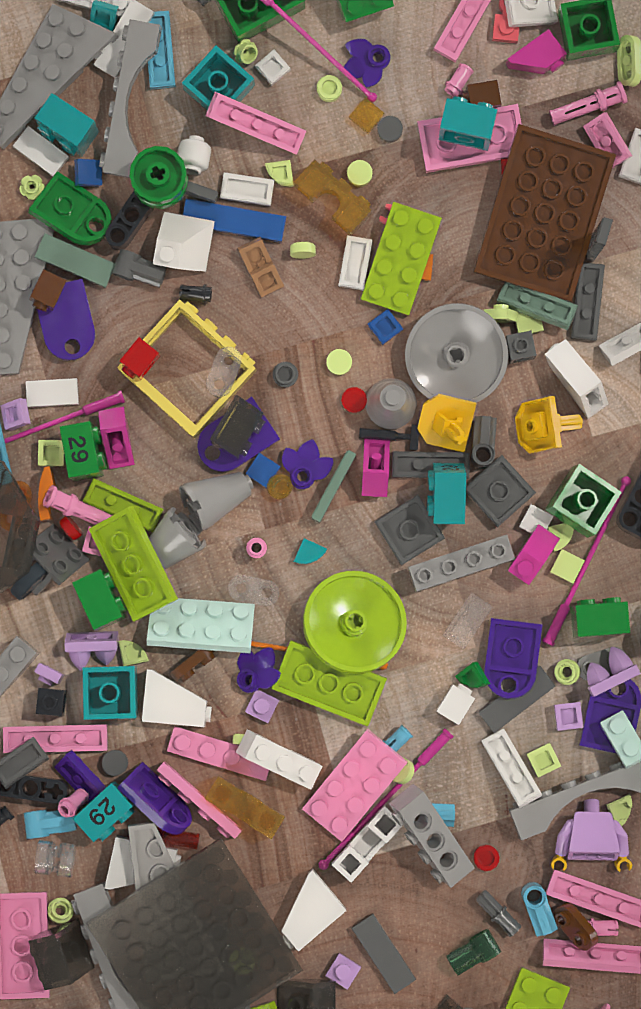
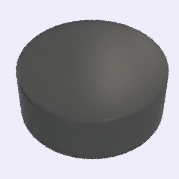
M395 116L382 118L377 127L378 136L388 143L397 141L403 132L401 121Z
M111 750L102 759L104 771L111 776L121 775L128 768V758L120 750Z

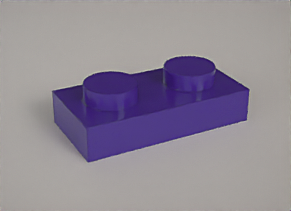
M72 750L54 766L75 790L81 788L88 793V804L106 788L101 780Z

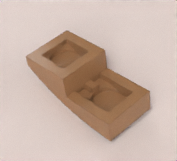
M261 237L237 248L261 298L284 287Z

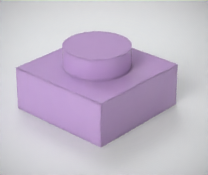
M18 398L0 405L5 430L12 431L31 424L26 399Z
M39 663L34 671L40 675L38 680L52 686L53 682L60 684L64 677V674L43 663Z
M257 690L254 692L245 712L269 723L279 699Z
M580 702L554 705L557 731L583 728Z
M338 953L325 976L348 990L361 966L343 954Z

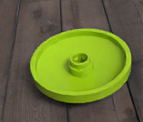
M363 571L340 572L322 581L310 595L303 614L305 638L313 653L327 666L349 674L368 673L387 664L400 649L407 628L405 608L396 591L380 577Z

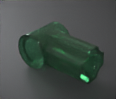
M488 928L471 937L468 943L446 955L457 976L480 962L485 963L502 952Z

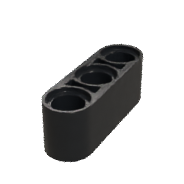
M134 191L107 228L106 239L109 246L114 250L126 249L154 210V208L142 203ZM130 211H137L139 213V218L134 222L126 220V215ZM117 231L125 234L124 240L119 243L111 240L112 235Z

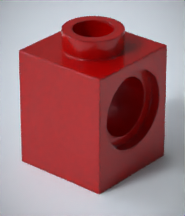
M138 337L120 359V363L124 366L121 370L131 379L137 376L142 380L161 356L159 352Z

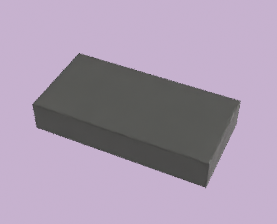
M34 737L0 759V782L5 789L49 760Z

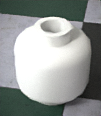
M191 135L189 139H184L179 143L177 154L184 161L187 174L200 175L201 172L208 169L211 147L200 136Z

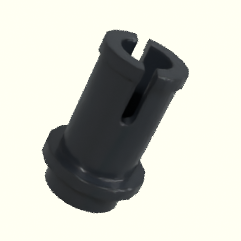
M181 284L179 299L181 301H197L205 305L206 302H211L212 287H207V284L203 286Z

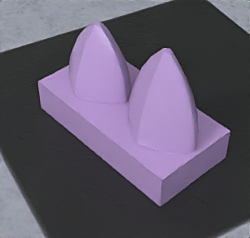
M118 631L67 633L65 652L69 653L72 663L80 671H82V667L87 665L91 651L95 652L97 658L104 665H108L113 660L118 648Z
M613 646L610 648L609 666L612 673L611 676L602 666L592 662L589 664L587 669L589 687L587 688L592 697L641 674L637 665L633 664L630 658L620 649Z

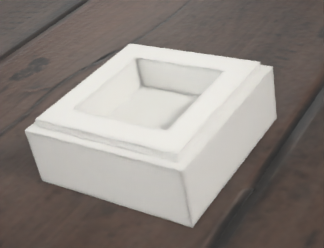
M272 50L255 65L258 72L271 86L291 70L275 50Z
M530 504L519 528L530 534L533 533L538 524L547 529L554 516Z

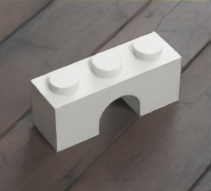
M248 729L236 750V753L243 758L308 789H312L322 769V766L315 761L292 750H288Z
M385 805L381 807L332 862V866L350 882L360 874L384 844H387L402 827L394 820L391 815L392 812Z

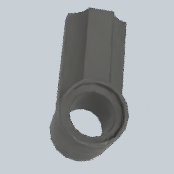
M120 249L112 274L125 280H137L160 288L167 267L154 265L152 261L145 260L134 252Z
M491 416L474 417L470 459L476 468L485 469L489 467L495 458L497 418ZM478 450L487 451L489 460L486 462L479 461L476 457V452Z

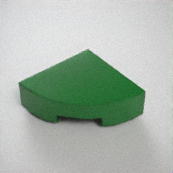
M472 662L455 676L461 684L472 688H481L490 684L478 662Z

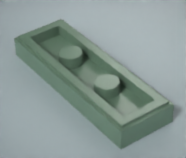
M45 233L34 257L106 288L115 266L113 262Z
M507 282L504 283L496 304L509 305L511 310L565 330L569 329L578 305L557 297Z
M346 451L311 518L317 523H321L356 458L354 452Z

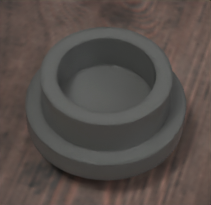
M281 362L273 370V379L280 387H290L298 379V370L290 362Z

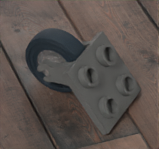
M52 524L22 549L29 558L15 572L14 575L19 579L12 586L10 592L18 600L24 599L31 592L37 596L52 580L61 585L90 559L55 524Z

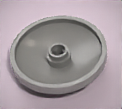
M451 303L430 310L417 321L406 343L405 362L412 382L427 398L431 399L438 394L477 403L490 395L504 377L508 364V347L502 329L488 313L472 305Z

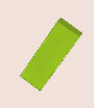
M93 478L83 499V502L112 515L133 506L144 529L152 533L157 527L164 509L95 478Z

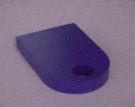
M83 279L66 282L53 311L47 309V312H43L37 308L36 310L44 343L49 352L59 359L72 361L83 357L92 348L95 340V329ZM75 340L78 342L80 349L76 354H69L65 350V343L67 341Z
M250 397L206 426L199 436L197 448L201 460L207 467L218 472H229L278 442L280 438L253 397ZM210 446H215L220 450V456L213 461L205 456L206 449Z
M491 618L484 673L490 682L488 687L494 694L505 699H517L526 695L532 689L536 681L543 624ZM505 679H513L516 682V689L513 692L507 693L502 690L501 684Z
M631 679L623 682L625 691L621 695L613 694L611 689L594 697L591 694L589 695L579 742L580 746L616 753L600 726V722L622 710L636 732L641 709V693L638 686Z
M144 762L117 787L162 830L177 835L183 833L190 826L192 815L187 804L170 787L162 782Z

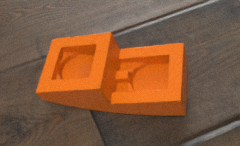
M50 466L44 467L39 484L38 510L40 521L42 522L53 520L51 508L43 506V500L48 489L52 485L56 486L53 469Z

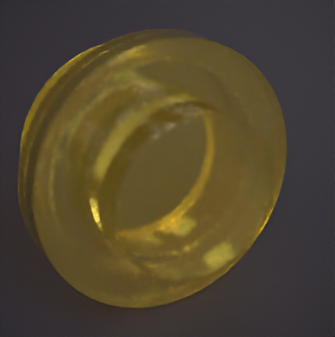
M282 473L273 475L267 483L268 493L275 499L286 498L293 488L291 479Z

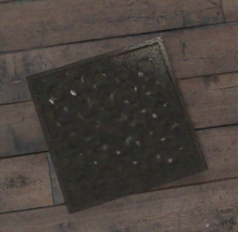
M221 837L86 922L139 1009H244L303 971Z

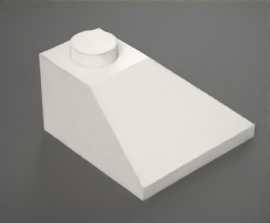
M164 212L157 237L153 264L176 269L206 272L215 221Z

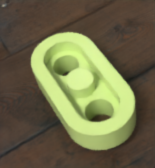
M624 35L620 38V46L617 50L618 80L624 86L634 87L641 81V40L637 36Z

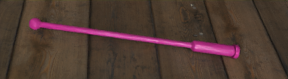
M261 0L266 6H271L355 84L367 96L369 102L377 100V95L374 92L368 91L275 4L274 0Z
M120 390L114 395L87 404L79 411L4 439L5 444L83 414L90 415L113 405L125 403L122 391Z
M624 476L621 479L622 485L619 491L622 493L604 520L565 603L560 605L545 638L542 639V642L550 646H554V641L570 610L569 604L626 486L631 484V479L628 476Z
M444 728L443 732L417 758V763L414 765V773L421 766H425L450 739L452 740L454 736L447 729ZM397 783L325 860L319 862L318 866L321 870L328 868L329 862L403 784Z

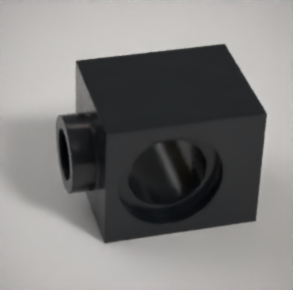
M38 688L36 714L65 716L67 690Z

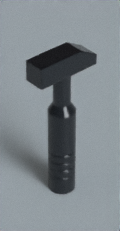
M411 425V434L398 433L392 430L360 428L359 438L389 441L397 439L410 440L409 450H418L419 431L416 425Z

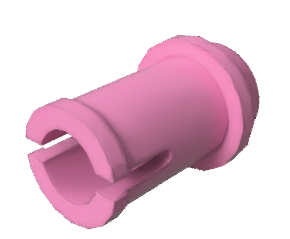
M460 63L451 80L446 81L444 90L453 97L462 95L464 92L463 87L474 71L466 64Z
M261 538L251 539L246 546L247 553L253 558H261L267 551L265 541ZM255 544L262 546L261 551L258 553L252 551Z
M79 788L68 798L61 799L58 805L59 813L66 818L75 816L77 810L88 802V793L84 789Z
M590 918V921H588L596 930L598 936H618V930H616L618 929L617 919L594 920V918Z

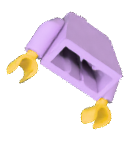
M584 800V812H575L573 819L567 820L558 833L555 854L557 855L551 860L552 869L554 870V863L556 861H562L564 863L562 871H565L567 861L564 856L567 855V860H615L614 865L619 872L620 864L626 861L627 869L630 871L632 863L627 858L629 855L627 833L618 821L613 820L610 812H600L599 800Z

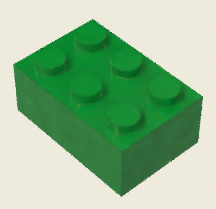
M215 0L238 43L243 39H250L285 20L271 6H266L261 0ZM274 0V3L289 17L305 9V0Z

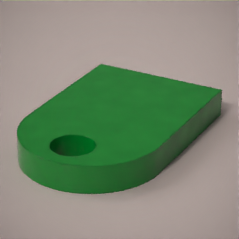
M58 171L28 211L30 215L79 245H93L100 242L106 237L107 228L111 224V213L105 202L83 187L75 186V182ZM99 222L102 224L103 229L98 232L92 231L89 228V224Z

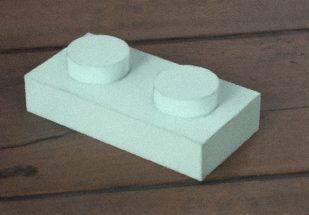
M622 710L600 722V726L625 768L628 769L641 761V740L624 711Z

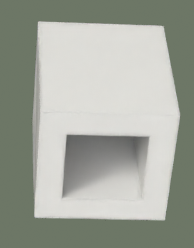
M460 683L457 687L451 685L436 712L459 725L475 700L474 697L470 696L473 691Z

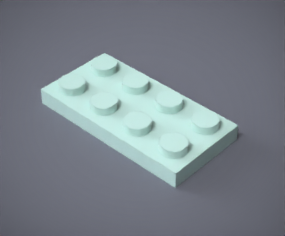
M178 598V600L150 614L147 646L251 653L255 604Z

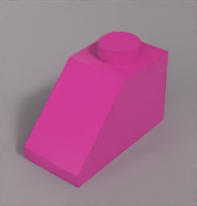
M548 29L507 59L506 66L508 69L545 74L549 70L553 73L565 64L563 60L567 53Z
M124 406L99 411L100 431L109 469L135 465Z
M364 439L361 496L387 497L389 440Z
M538 524L510 564L508 571L530 585L560 538Z

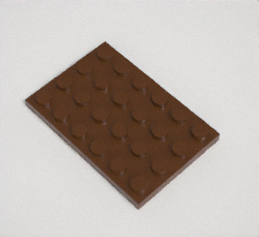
M518 124L473 272L572 302L616 154Z

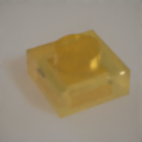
M365 97L350 114L349 119L369 134L384 117L385 113Z

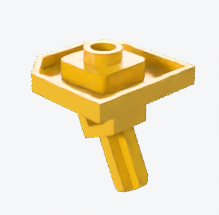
M438 394L423 403L417 429L427 444L465 452L476 402Z
M555 396L523 402L515 416L518 443L529 454L561 448L560 432L581 429L583 419L579 414L565 416L557 414Z

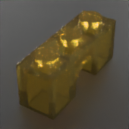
M314 159L294 181V187L312 203L323 194L336 196L340 206L332 215V221L349 236H352L371 216L372 210L369 208L371 204L363 196L359 195L357 197L350 191L352 187L344 179L340 178L337 180L331 174L333 170L325 162L322 161L319 164Z
M220 775L205 797L207 801L243 820L250 827L271 840L286 816Z

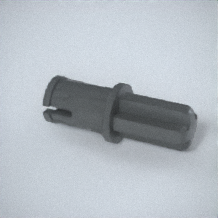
M486 890L477 896V903L491 916L490 920L492 922L495 921L509 937L518 932L522 925L510 915L505 905L501 906Z

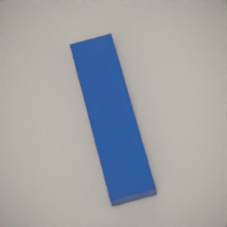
M186 199L183 211L185 216L215 221L213 231L252 238L261 237L264 240L282 243L286 216Z

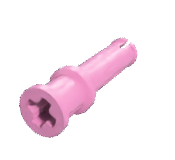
M618 81L616 85L604 90L596 89L594 95L557 109L549 110V115L555 126L598 109L606 111L607 107L620 102L625 104L628 102L621 81ZM616 94V96L607 99V96ZM585 105L584 108L565 114L569 110Z
M54 485L48 489L43 500V506L46 508H55L62 511V514L66 517L73 515L94 525L113 516L79 501L78 497L74 494L68 495L57 490V487Z

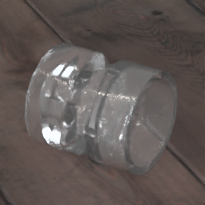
M39 840L35 858V873L50 875L52 872H55L57 876L72 878L76 858V844L62 842L59 846H56L54 841ZM57 857L61 859L60 861H55V858Z

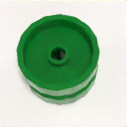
M153 146L144 149L136 155L131 164L129 175L136 196L142 203L151 208L165 209L174 206L182 200L187 191L188 176L184 161L177 152L168 147ZM162 175L163 179L159 181L156 177Z

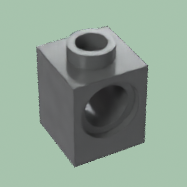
M532 330L506 335L509 364L535 359L537 354Z

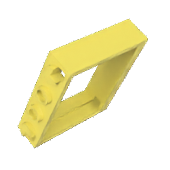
M179 300L143 340L152 347L182 314L244 370L239 378L195 425L146 379L140 380L137 376L131 379L121 370L124 367L122 364L117 368L195 439L256 372V368L253 365L256 362L245 352L242 355L234 349L237 345L228 336L225 335L222 338L215 332L218 328L208 318L203 321L196 314L199 311L188 301L184 304Z

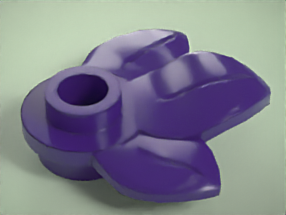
M354 39L347 42L345 47L352 57L347 61L344 68L356 79L362 78L366 88L376 85L382 78L383 69L390 63L391 56L389 50L383 45H372L366 39ZM380 54L383 59L380 62H376L373 60V56Z
M311 439L302 444L297 452L291 448H285L282 455V464L290 473L291 484L297 489H307L312 486L315 480L324 479L330 473L333 467V458H320L318 446ZM300 472L307 474L305 481L298 480L297 475Z
M264 648L255 655L252 651L251 653H240L237 665L240 672L237 675V684L242 691L253 693L259 688L268 689L279 680L281 672L273 668L275 665L273 648Z

